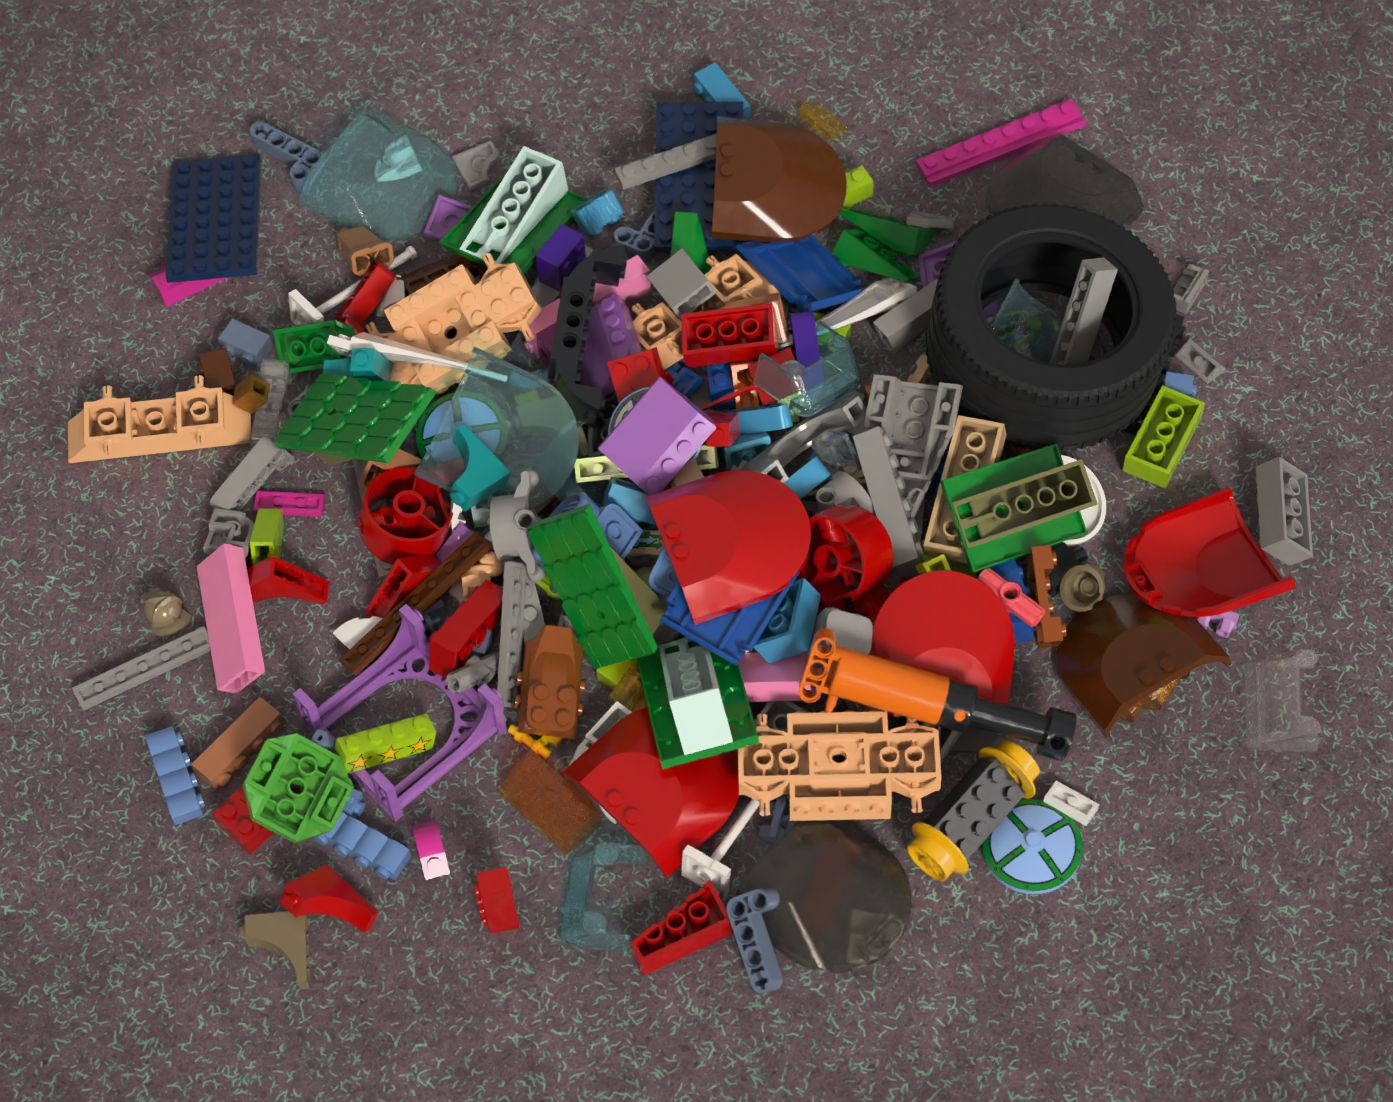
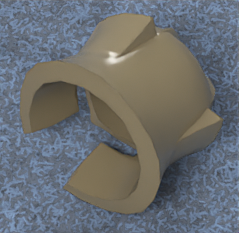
M1086 563L1085 565L1071 568L1064 575L1060 584V595L1064 604L1071 610L1078 612L1091 610L1095 603L1104 599L1106 588L1105 572L1095 565Z
M155 588L148 592L140 601L144 605L143 611L149 628L158 636H177L187 628L190 622L191 615L184 609H181V604L184 601L171 592Z

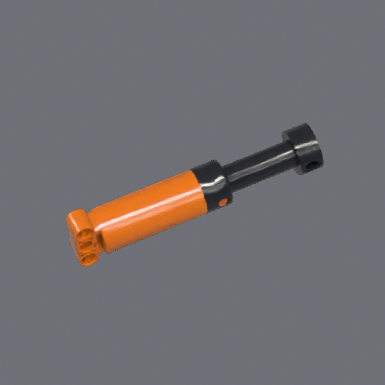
M828 628L819 629L815 633L799 681V696L805 702H815L820 698L821 693L828 694L825 707L827 713H832L838 698H842L960 733L966 731L968 725L1035 743L1037 744L1038 755L1061 762L1064 761L1068 754L1076 727L1075 713L1050 707L1046 715H1042L977 696L978 689L974 684L836 645L835 633ZM827 640L831 644L829 646H821L819 642ZM818 662L823 664V667L814 668L812 664ZM806 685H814L816 688L814 690H807L804 687Z

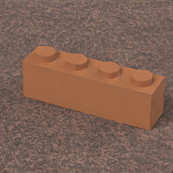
M259 697L191 764L195 774L215 791L220 786H225L230 781L231 775L237 769L244 768L248 763V758L254 752H259L264 742L271 735L275 736L280 732L284 723L281 713Z

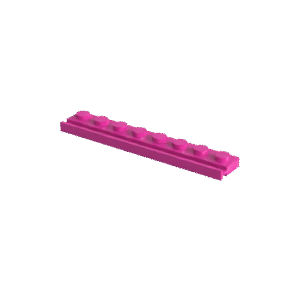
M1071 98L916 159V165L931 187L1086 125V120L1082 118L1081 112Z

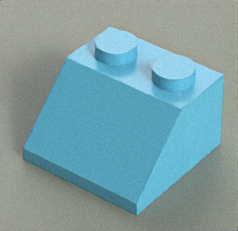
M766 432L740 435L730 447H718L725 471H730L734 464L739 466L743 459L750 462L771 445V440Z

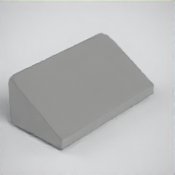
M1191 338L1185 342L1175 355L1207 384L1226 370L1223 365Z

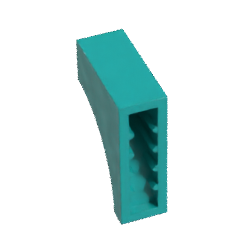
M352 348L351 357L324 360L323 374H340L347 377L391 381L392 362L374 348Z
M463 424L457 428L452 442L458 448L463 458L464 473L454 482L449 496L456 505L467 511L505 487L511 471Z

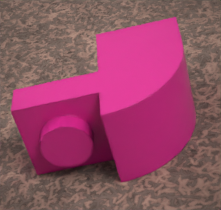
M432 820L413 825V833L425 879L449 874L437 821Z

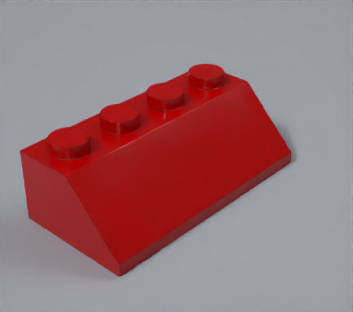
M772 303L681 314L682 355L688 367L764 359L779 352L778 333Z

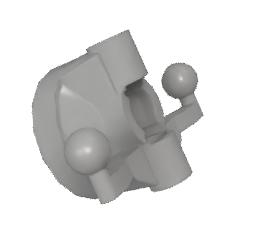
M528 469L521 473V482L515 494L492 498L490 504V531L497 559L500 562L516 561L520 556L527 564L529 580L540 582L544 579L546 572L540 564H537L532 555L531 541L527 530L531 523L542 520L537 516L535 509H529L528 501L530 489L538 484L539 475L535 470Z
M842 471L836 472L824 481L823 487L816 493V502L805 501L804 498L801 499L807 514L810 516L834 506L844 505L862 507L876 516L872 501L864 488L852 476Z

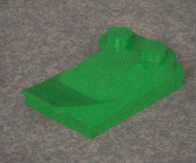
M337 320L296 326L290 325L272 330L282 374L322 369L324 367V360L348 358L342 356L329 346L327 341L329 335L338 337L339 334L350 338L355 336L352 325H347Z

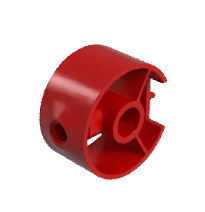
M395 467L380 473L370 482L358 514V526L364 545L375 557L385 563L394 565L397 558L437 554L447 541L453 513H450L451 504L444 503L440 492L442 480L420 468ZM395 496L392 507L369 511L378 501ZM436 505L444 524L442 528H439L429 520L436 518L433 509Z
M844 505L822 510L809 518L811 541L808 558L797 576V580L805 578L821 595L820 603L827 605L849 596L853 602L862 598L863 592L880 586L887 581L893 566V548L888 532L874 514L859 506ZM853 571L862 574L860 584L854 590L847 587L857 582ZM840 574L842 575L845 585L837 579V577Z

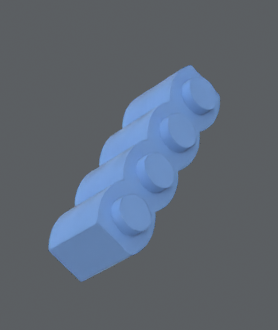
M170 726L145 735L174 824L178 825L203 816L201 808L206 806L201 793L196 794L194 787L199 785L194 772L189 773L188 766H191V761L188 753L182 752L181 746L185 745L181 732H175L174 727Z
M341 812L331 832L313 837L321 845L325 846L328 843L334 846V851L343 857L349 855L355 858L354 861L363 868L369 866L375 869V873L385 880L388 878L396 880L412 857L410 849L401 843L388 838L381 832L366 826L364 823L351 816H347L343 812Z

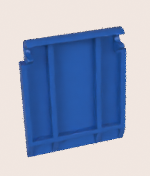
M813 234L808 235L805 240L796 242L750 241L736 246L791 305L795 304L802 312L816 311L848 302L867 288L859 289L861 279L857 280Z
M800 572L796 573L786 588L772 597L698 625H694L686 599L678 582L667 599L666 603L669 605L664 616H661L660 622L737 666L746 650L749 652L753 650Z

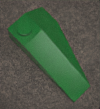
M853 208L841 209L839 213L891 249L902 252L901 256L914 258L915 255L923 254L937 231V228L907 225V221L897 222V217L880 216V218H877V213Z

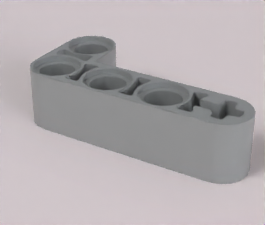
M265 436L261 438L215 492L210 500V505L214 509L240 511L275 469L283 473L289 464L292 465L294 463V456L284 448H278L272 443L273 439L271 437Z

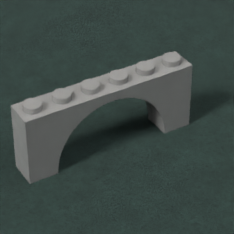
M859 396L828 400L739 470L759 472L785 483L789 478L783 468L793 458L826 437L854 428L865 419L867 409Z

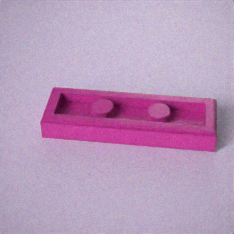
M257 490L253 512L257 514L259 509H282L283 515L323 517L326 496L325 494Z

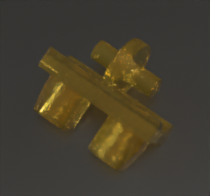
M631 665L608 698L614 703L618 701L629 710L644 692L640 671L637 666Z

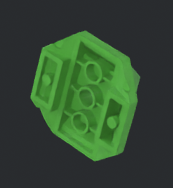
M298 733L267 739L242 784L251 820L295 844L331 832L354 788L340 756ZM290 785L297 786L300 794L293 793Z

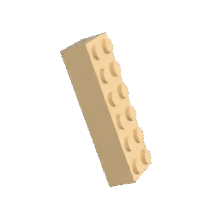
M958 415L941 480L1000 462L1006 439L1005 424ZM940 483L923 544L926 556L934 557L944 554L946 560L967 564L966 556L959 541L958 532L951 518L950 509Z

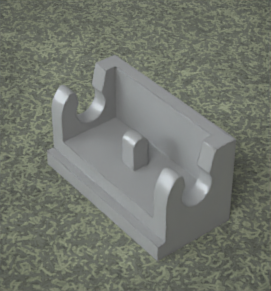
M1193 264L1187 265L1186 268L1188 270H1184L1173 288L1176 310L1187 314L1203 289L1209 270L1202 269Z

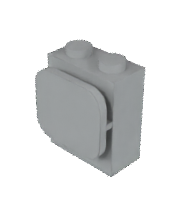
M683 248L646 276L680 320H682L681 314L692 313L717 293Z
M833 607L825 608L817 615L815 633L819 629L828 628L835 633L836 645L869 654L873 635V624L870 619L857 613H848ZM827 640L819 642L821 646H829L831 644ZM816 662L812 664V667L821 668L823 664Z

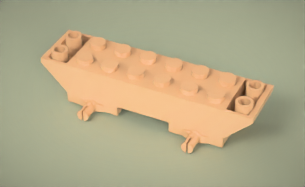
M737 254L722 262H719L711 255L710 258H707L706 262L712 268L704 276L717 293L692 313L724 309L726 302L779 293V291L749 261L742 260ZM663 302L648 310H644L638 303L636 306L634 305L632 311L637 314V317L633 323L642 351L657 347L663 370L684 358L682 355V320L678 318L669 305L666 306Z
M200 375L199 379L198 376L194 377L195 388L176 392L175 398L131 402L130 397L113 398L112 387L107 386L106 388L104 386L102 387V399L84 402V409L68 421V462L75 463L252 443L251 414L233 405L234 396L224 393L222 387H204V377Z

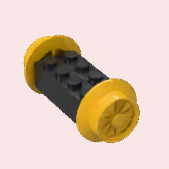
M1003 740L996 748L983 747L979 751L980 759L923 822H916L912 826V833L915 839L907 847V852L913 862L927 875L938 881H946L953 872L965 874L969 869L967 860L1022 798L1030 799L1035 795L1033 781L1040 774V769L1032 756L1019 745Z

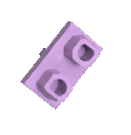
M1229 611L1219 615L1195 618L1206 630L1209 621L1219 624L1216 634L1228 638L1232 629L1236 628L1240 614Z

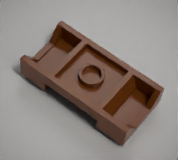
M1051 545L1031 547V553L1026 554L1031 598L1045 609V614L1036 625L1038 649L1058 647L1063 641V637H1066L1065 622L1061 623L1060 616L1051 617V614L1054 613L1052 599L1048 600L1047 590H1050L1049 574L1054 569V566L1057 565L1056 552L1051 551Z

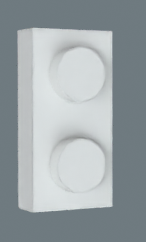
M1055 781L1043 800L1044 803L1058 809L1085 826L1088 825L1100 805L1058 781Z

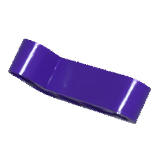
M812 310L790 313L795 360L806 385V389L798 392L801 400L800 405L823 402L825 400V390L814 312Z

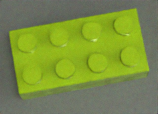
M1162 385L1125 456L1123 471L1166 489L1202 418L1205 402Z

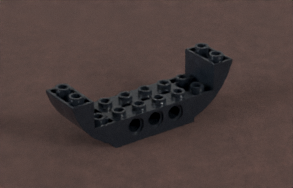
M625 245L608 247L595 252L578 264L569 277H564L548 379H552L555 391L567 410L582 423L593 429H596L597 421H602L606 397H601L603 388L579 384L595 284L599 283L618 287L619 279H624L628 255L624 254Z

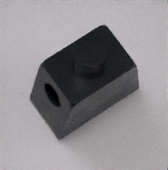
M1064 542L1051 546V551H1055L1057 557V565L1054 566V569L1049 574L1050 590H1047L1051 598L1060 593V584L1064 575L1071 568L1081 565L1082 561L1088 559L1083 547L1080 546L1071 551Z

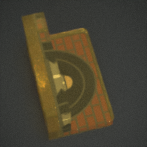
M805 102L800 106V120L830 143L848 129L847 124L819 103L812 107Z

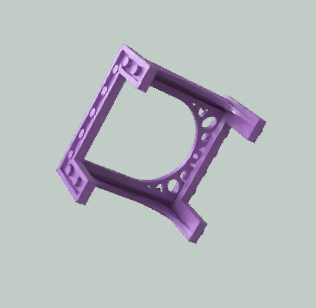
M407 604L399 609L402 621L401 626L388 649L376 662L317 708L316 704L301 688L293 693L302 723L312 735L318 729L324 730L335 741V745L336 739L327 729L387 683L401 679L424 680L437 686L448 696L455 714L454 727L450 738L436 754L394 787L379 770L372 775L365 769L349 773L395 822L403 816L401 810L487 739L495 733L501 736L507 731V719L503 713L505 709L501 703L502 696L495 688L490 689L484 683L477 689L478 693L475 691V686L461 693H452L450 690L445 689L448 685L445 678L438 674L435 676L428 674L430 644L425 635L426 628L422 623L424 619L418 610H412ZM416 659H422L425 662L421 672H415L412 669ZM406 664L407 671L400 672L399 670L404 669V665ZM463 700V704L467 706L460 707L458 702ZM466 712H473L478 715L477 719L472 722H465L460 717ZM461 727L465 728L462 734L459 733Z

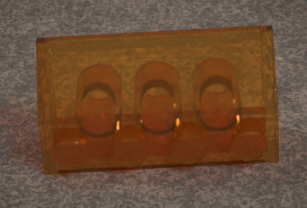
M533 750L529 751L513 766L498 791L565 856L602 824L600 812Z

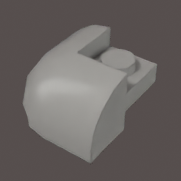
M215 508L208 524L209 533L203 546L204 554L211 555L222 544H232L233 546L243 548L246 558L250 551V538L255 523L246 517V513Z

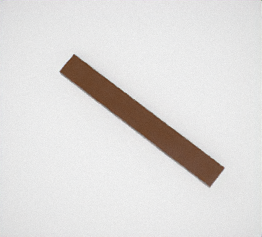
M475 531L338 660L341 665L354 676H357L395 639L402 622L399 613L400 608L407 604L412 610L416 609L422 614L493 547L492 543Z

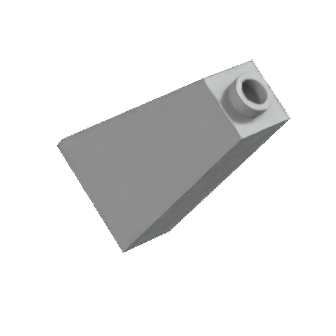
M938 278L873 322L879 339L893 354L901 350L927 327Z

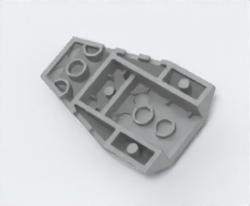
M874 374L865 415V428L868 431L879 426L890 434L893 443L890 448L892 454L894 453L898 459L899 467L896 468L898 475H901L904 479L906 486L903 489L904 495L911 502L912 510L910 515L912 519H915L953 435L963 386L939 382V386L905 382L894 376Z

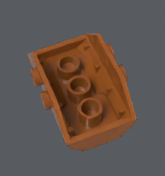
M545 625L537 636L526 641L522 669L517 671L516 686H520L519 694H515L514 708L518 709L517 726L519 733L576 739L578 716L581 717L583 711V702H579L580 693H584L585 679H581L583 648L578 644L573 629Z

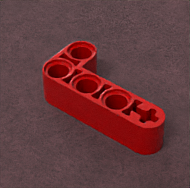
M379 261L373 263L333 320L352 325L355 335L365 332L362 325L391 286L396 274Z

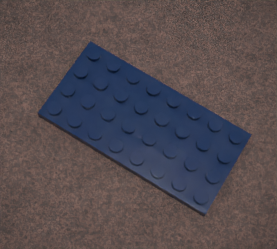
M743 101L656 103V154L716 134L717 116L744 119ZM715 159L655 179V252H671L675 212L698 213L707 251L738 250L736 246L744 243V240L711 238Z
M260 154L173 162L166 262L167 283L257 275L261 184Z

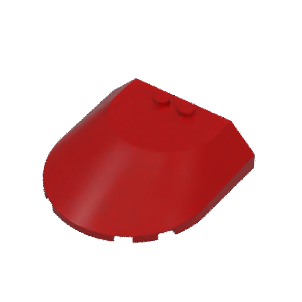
M747 470L724 471L645 497L646 504L652 513L680 583L694 625L760 602L779 593L790 584V580L796 573L802 570L808 558L811 526L807 511L801 500L789 487L769 475Z
M1230 487L1153 517L1141 526V532L1136 537L1132 536L1125 549V559L1123 561L1124 574L1131 590L1149 606L1172 615L1183 617L1219 615L1295 589L1294 578L1290 576L1284 579L1278 573L1247 528L1237 508Z
M937 570L921 573L919 576L904 581L889 593L890 596L883 603L882 607H879L872 623L873 635L870 655L974 684L978 689L977 696L1009 705L1015 650L1014 630L1008 611L993 590L972 576L950 570ZM862 704V710L864 711L879 710L883 712V710ZM887 712L888 716L904 717L901 715Z
M648 707L623 717L562 772L566 779L572 780L584 789L649 854L666 879L682 866V853L687 845L698 850L727 822L736 807L739 797L738 753L736 750L722 752L721 754L703 759L698 758V760L662 769Z

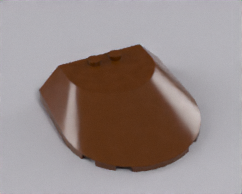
M717 116L711 238L788 243L805 240L808 235L815 232L820 233L832 223L843 207L846 197L847 179L840 158L826 141L815 133L792 124Z
M1134 592L1106 597L1095 603L1091 610L1081 611L1066 627V637H1063V641L1057 648V666L1064 685L1105 738L1110 736L1111 728L1128 708L1180 676L1211 662H1223L1226 667L1231 665L1230 656L1195 617L1177 616L1157 610L1139 599Z

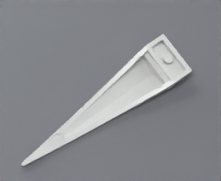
M890 277L876 281L842 306L815 321L817 336L890 311L898 305V302L902 303L917 293V288L908 282ZM792 334L789 336L788 343L778 345L779 349L793 344Z
M365 332L352 336V338L339 334L338 337L329 335L327 341L329 346L345 357H351L352 348H374L390 362L442 366L507 381L509 375Z

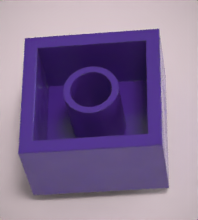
M563 224L559 225L536 254L539 282L561 293L564 277H569L575 267L586 258L584 235Z

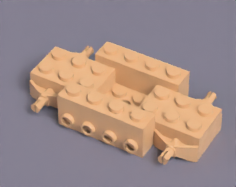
M487 253V257L484 255L482 259L488 269L478 284L473 275L461 264L384 310L392 328L396 331L395 333H379L374 322H370V325L367 324L365 327L369 334L486 368L489 363L504 358L512 350L504 333L520 330L526 341H531L530 337L532 339L535 338L530 324L543 309L520 267L516 263L496 264L491 253ZM453 328L457 329L456 337L448 339V331ZM392 362L391 381H400L402 384H422L426 387H431L439 395L445 393L451 385L465 381L468 375L473 372L419 363Z
M847 710L827 713L826 711L818 713H805L802 711L787 713V732L769 728L767 726L768 716L763 714L762 723L761 714H758L756 731L760 743L750 746L746 745V747L738 749L739 795H746L759 801V814L761 816H764V807L766 809V816L770 815L771 800L783 794H789L790 821L890 819L891 792H897L910 798L912 804L911 811L916 813L917 804V812L920 813L922 812L921 798L934 791H940L941 788L938 730L921 726L917 723V720L907 717L905 726L888 731L887 711L870 710L868 712H855ZM835 755H842L846 760L842 763H836L832 758Z

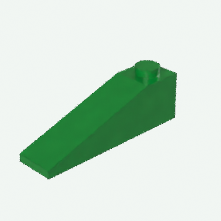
M675 212L671 256L683 248L705 275L711 270V266L706 262L709 255L698 213Z
M863 229L843 230L832 251L838 257V261L846 266L857 267L904 282H917L920 279L906 263L897 260L898 255L895 252L888 251L886 249L887 245Z

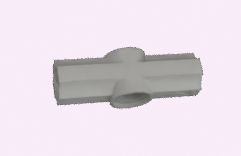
M499 651L492 652L482 658L473 656L463 667L449 673L446 678L448 689L452 693H461L475 685L481 687L484 683L487 685L493 676L498 674Z

